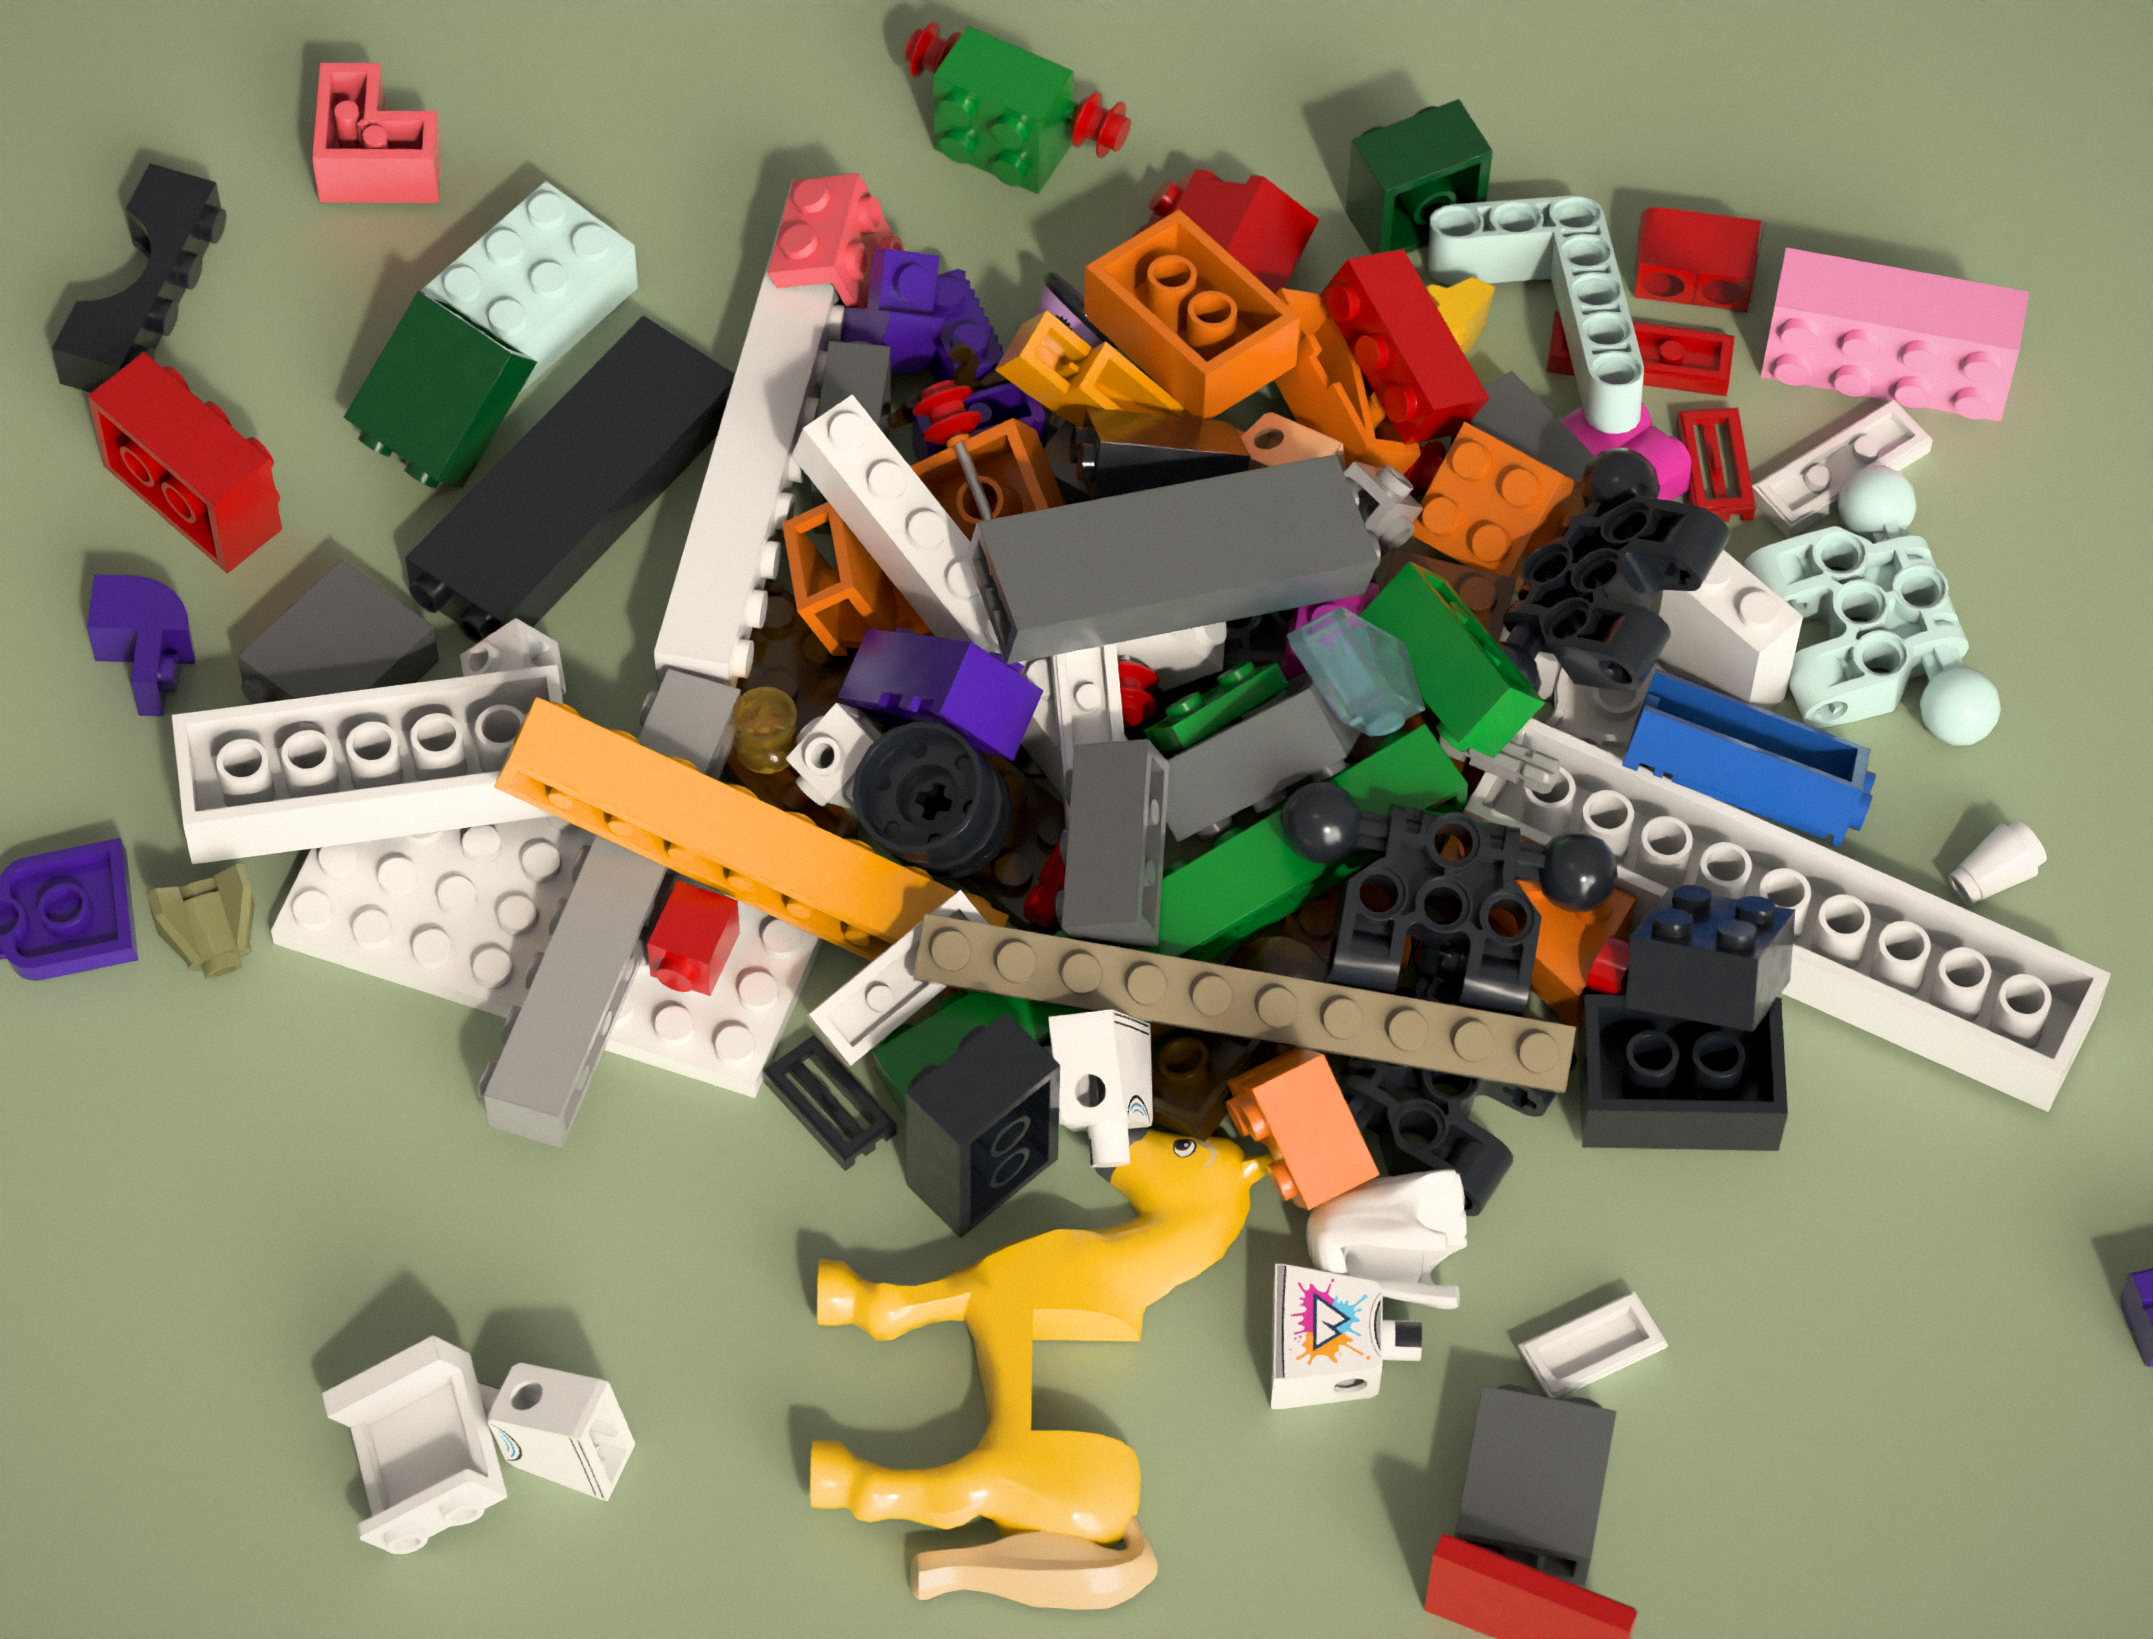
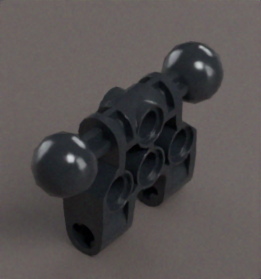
M1619 447L1600 452L1585 466L1579 487L1586 511L1583 516L1568 515L1557 528L1558 538H1554L1549 543L1540 546L1527 557L1521 569L1522 578L1525 582L1518 592L1519 601L1511 604L1503 616V623L1510 634L1505 642L1497 643L1537 693H1539L1542 683L1535 661L1539 651L1554 654L1574 684L1616 690H1637L1640 688L1671 637V630L1668 624L1660 616L1648 609L1650 598L1661 590H1698L1730 539L1731 533L1728 526L1714 513L1694 505L1657 499L1660 484L1656 468L1641 453Z
M1312 782L1297 788L1286 799L1280 814L1281 833L1287 846L1295 855L1311 863H1332L1346 857L1353 849L1378 853V859L1374 863L1350 878L1339 891L1326 971L1327 984L1393 995L1399 976L1406 935H1412L1418 941L1428 945H1442L1450 942L1458 947L1460 961L1454 1006L1523 1017L1529 996L1542 916L1523 889L1514 880L1538 884L1543 895L1552 905L1567 912H1588L1602 906L1613 894L1618 880L1617 861L1613 852L1604 840L1586 831L1565 832L1553 837L1545 846L1520 841V828L1472 819L1460 812L1444 814L1393 803L1390 804L1386 815L1360 811L1355 799L1347 790L1331 782ZM1439 834L1455 836L1462 843L1464 858L1460 861H1449L1442 858L1435 848V836ZM1366 884H1375L1382 887L1390 899L1389 910L1385 912L1368 910L1360 899V887ZM1430 896H1438L1445 899L1454 911L1453 923L1440 925L1430 920L1424 910V900ZM1492 909L1509 911L1517 922L1518 932L1516 936L1503 937L1493 931L1488 921L1489 911Z
M1454 919L1440 921L1437 924L1448 925L1453 923ZM1418 941L1413 954L1414 966L1419 979L1413 988L1399 987L1393 995L1449 1004L1450 1001H1454L1460 961L1459 949L1450 942L1442 945H1428ZM1573 1050L1569 1074L1577 1063V1057ZM1356 1057L1350 1058L1336 1080L1361 1135L1364 1134L1367 1128L1379 1135V1144L1388 1175L1399 1176L1416 1172L1455 1169L1456 1174L1460 1175L1461 1183L1463 1184L1465 1196L1464 1210L1466 1216L1470 1217L1478 1216L1482 1212L1513 1163L1511 1151L1501 1140L1468 1119L1475 1097L1485 1095L1524 1115L1538 1117L1546 1112L1557 1095V1092ZM1434 1085H1451L1460 1094L1456 1096L1442 1094ZM1415 1133L1426 1139L1428 1144L1413 1145L1404 1140L1401 1135Z

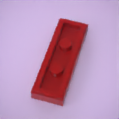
M1555 311L1546 372L1575 376L1560 313ZM1632 322L1644 365V386L1727 397L1735 341L1734 335Z

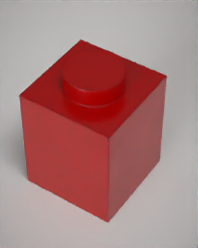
M677 880L647 943L650 976L657 978L663 985L675 991L689 992L693 990L711 996L740 934L738 900Z

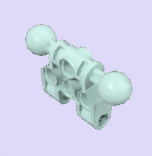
M1885 465L1866 466L1850 475L1841 488L1837 500L1841 521L1849 531L1833 526L1799 535L1760 548L1745 560L1743 566L1803 616L1802 622L1821 619L1830 625V640L1804 648L1794 655L1788 684L1805 725L1813 728H1824L1892 712L1909 686L1910 678L1927 674L1930 682L1924 689L1920 700L1921 714L1924 725L1936 739L1952 746L1973 745L1987 737L1997 724L2001 711L1997 688L1986 674L1970 667H1964L1961 660L1966 654L1969 645L1948 595V581L1943 573L1937 569L1926 540L1920 536L1910 535L1907 529L1914 518L1917 504L1913 486L1902 472ZM1841 567L1847 569V571L1838 572L1830 568ZM1918 601L1927 604V606L1918 607L1911 605L1909 602ZM1860 617L1867 619L1868 621L1856 622L1850 620L1849 618ZM1882 668L1888 670L1889 672L1879 674L1872 672L1869 669Z

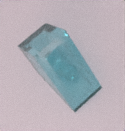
M1339 607L1287 634L1291 648L1338 719L1370 737L1381 736L1397 731L1404 725V720L1425 710L1406 643L1347 609Z

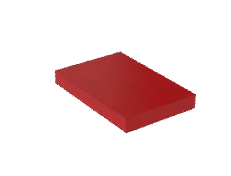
M1449 1534L1441 1535L1433 1553L1424 1611L1495 1639H1632L1638 1611L1634 1607Z

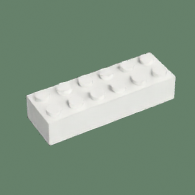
M558 665L172 715L183 826L192 864L555 816L494 788V785L520 725L535 698L539 697L547 702L563 703Z

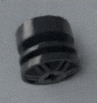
M914 721L890 729L869 746L856 769L852 797L859 822L873 840L889 851L904 866L922 869L930 874L933 879L953 881L977 873L997 857L1010 835L1014 805L1008 783L995 766L982 753L978 752L962 734L940 723ZM950 807V809H949L948 812H946V811H938V812L936 813V811H937L938 808H940V809H948V808Z

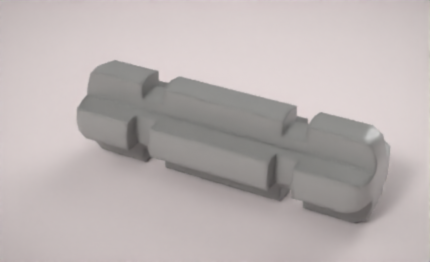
M1440 735V745L1449 757L1461 762L1466 761L1467 757L1471 758L1469 765L1513 783H1518L1521 778L1524 780L1523 787L1538 793H1550L1560 777V762L1556 758L1535 751L1533 756L1528 754L1530 748L1510 740L1496 757L1492 758L1470 748L1465 752H1461L1451 746Z

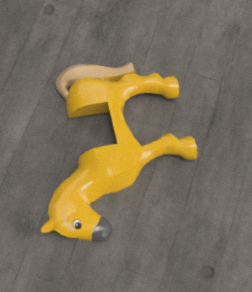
M1149 1127L1128 1129L1131 1163L1117 1167H1095L1098 1175L1127 1196L1138 1215L1136 1219L1097 1229H1052L1011 1240L953 1273L914 1286L877 1283L863 1278L844 1261L819 1258L817 1284L818 1326L854 1324L875 1341L894 1340L910 1330L932 1323L948 1320L964 1321L974 1339L978 1368L986 1398L987 1429L977 1448L959 1459L930 1468L911 1470L889 1468L858 1458L840 1441L812 1440L811 1508L837 1509L847 1507L856 1519L874 1522L888 1518L904 1519L943 1529L963 1525L977 1515L992 1519L1003 1539L969 1548L927 1551L913 1557L909 1586L912 1595L918 1600H929L946 1592L967 1589L995 1594L1033 1607L1084 1610L1108 1609L1133 1598L1154 1580L1158 1571V1560L1153 1546L1143 1532L1137 1518L1141 1490L1139 1460L1135 1451L1122 1441L1101 1434L1077 1431L1031 1430L1032 1340L1140 1341L1145 1307L1169 1293L1176 1285L1195 1278L1209 1266L1220 1260L1239 1235L1250 1210L1249 1190L1253 1183H1257L1268 1173L1266 1166L1275 1162L1270 1152L1262 1155L1246 1154L1236 1143L1227 1138L1210 1136L1206 1141H1201L1183 1134L1165 1133ZM1122 1539L1125 1550H1112Z

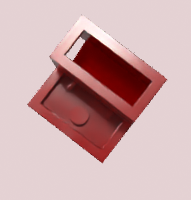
M1195 169L1174 183L1169 179L1159 187L1148 205V208L1153 211L1151 218L1147 224L1138 229L1133 237L1180 209L1276 294L1280 288L1286 287L1319 219L1264 176L1250 175L1247 183L1243 184L1223 181L1210 170Z

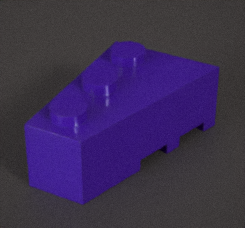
M896 627L895 632L868 628L837 698L853 708L862 710L871 720L892 727H899L914 721L940 723L962 734L977 751L1013 761L1044 690L1022 676L1025 667L1021 663L1017 662L1006 665L1002 654L988 653L971 641L920 635L902 627Z

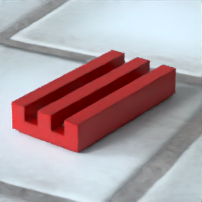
M1739 408L1678 411L1676 420L1678 439L1684 444L1691 457L1689 489L1687 491L1689 505L1702 507L1714 513L1723 522H1729L1730 515L1739 514L1741 521L1754 520L1756 506ZM1715 424H1725L1737 498H1727ZM1693 425H1701L1713 499H1705Z

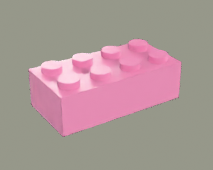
M1786 248L1761 377L1779 380L1784 384L1792 386L1806 385L1838 391L1851 397L1866 396L1887 401L1894 399L1896 402L1910 408L1925 407L1957 413L1970 419L1984 418L2001 421L2020 350L2029 292Z

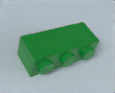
M1409 561L1359 616L1374 636L1370 641L1371 647L1388 664L1396 668L1399 667L1407 677V680L1403 683L1404 689L1421 706L1429 710L1432 709L1440 719V723L1436 726L1440 735L1451 746L1461 752H1465L1470 748L1495 758L1545 704L1543 699L1449 582L1441 575Z

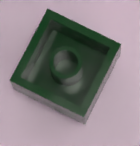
M1460 99L1438 107H1426L1412 117L1386 127L1378 126L1371 128L1361 136L1352 139L1345 213L1372 255L1404 249L1407 254L1428 246L1430 217L1435 210L1452 204L1487 202L1493 150Z

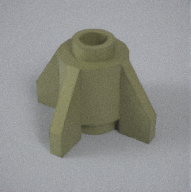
M245 863L234 864L214 875L215 878L199 880L180 888L179 886L154 888L147 892L158 935L187 963L190 971H203L207 979L225 976L243 967L241 958L247 956L252 951L249 941L255 903Z

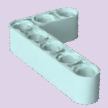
M1561 196L1452 204L1435 210L1430 217L1428 271L1431 277L1447 285H1455L1471 277L1486 283L1551 279L1585 417L1589 425L1596 430L1613 434L1628 432L1635 428L1641 416L1644 365L1601 206L1594 200L1583 196Z

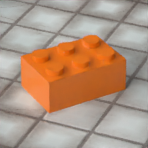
M1180 209L1085 266L1084 312L1088 320L1195 418L1211 420L1291 370L1297 364L1300 316Z

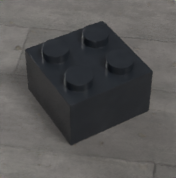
M1698 885L1669 887L1630 936L1626 1008L1753 1032L1790 982L1795 909L1775 906L1772 900L1759 896H1746L1734 899L1712 895L1709 889Z

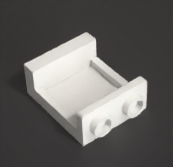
M433 1335L322 1393L328 1418L351 1428L372 1513L371 1518L357 1525L361 1540L393 1554L413 1552L423 1547L427 1543L428 1537L452 1525H463L475 1521L483 1515L485 1508L507 1498L470 1353Z

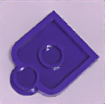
M121 838L21 858L11 863L0 875V959H7L14 972L20 977L38 981L139 960L127 850Z

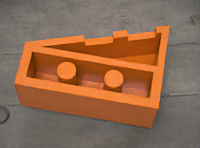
M1280 288L1275 295L1300 316L1297 364L1274 381L1297 423L1343 443L1346 469L1353 462L1380 468L1384 464H1388L1402 475H1405L1409 467L1421 456L1419 443L1404 445L1333 318L1330 316L1319 296L1320 294Z
M1451 835L1440 856L1449 861L1462 860L1464 858V848L1461 841ZM1514 880L1523 889L1542 916L1529 994L1534 992L1559 1015L1558 1022L1560 1024L1577 1027L1580 1022L1584 995L1596 994L1595 991L1586 987L1590 969L1609 936L1616 935L1626 940L1628 939L1636 897L1615 888L1613 894L1602 906L1588 912H1567L1552 905L1543 895L1538 884ZM1438 896L1429 897L1428 904L1446 920L1454 919V911L1445 899ZM1492 909L1489 911L1488 921L1493 931L1503 937L1516 936L1518 932L1517 922L1509 911L1504 909Z

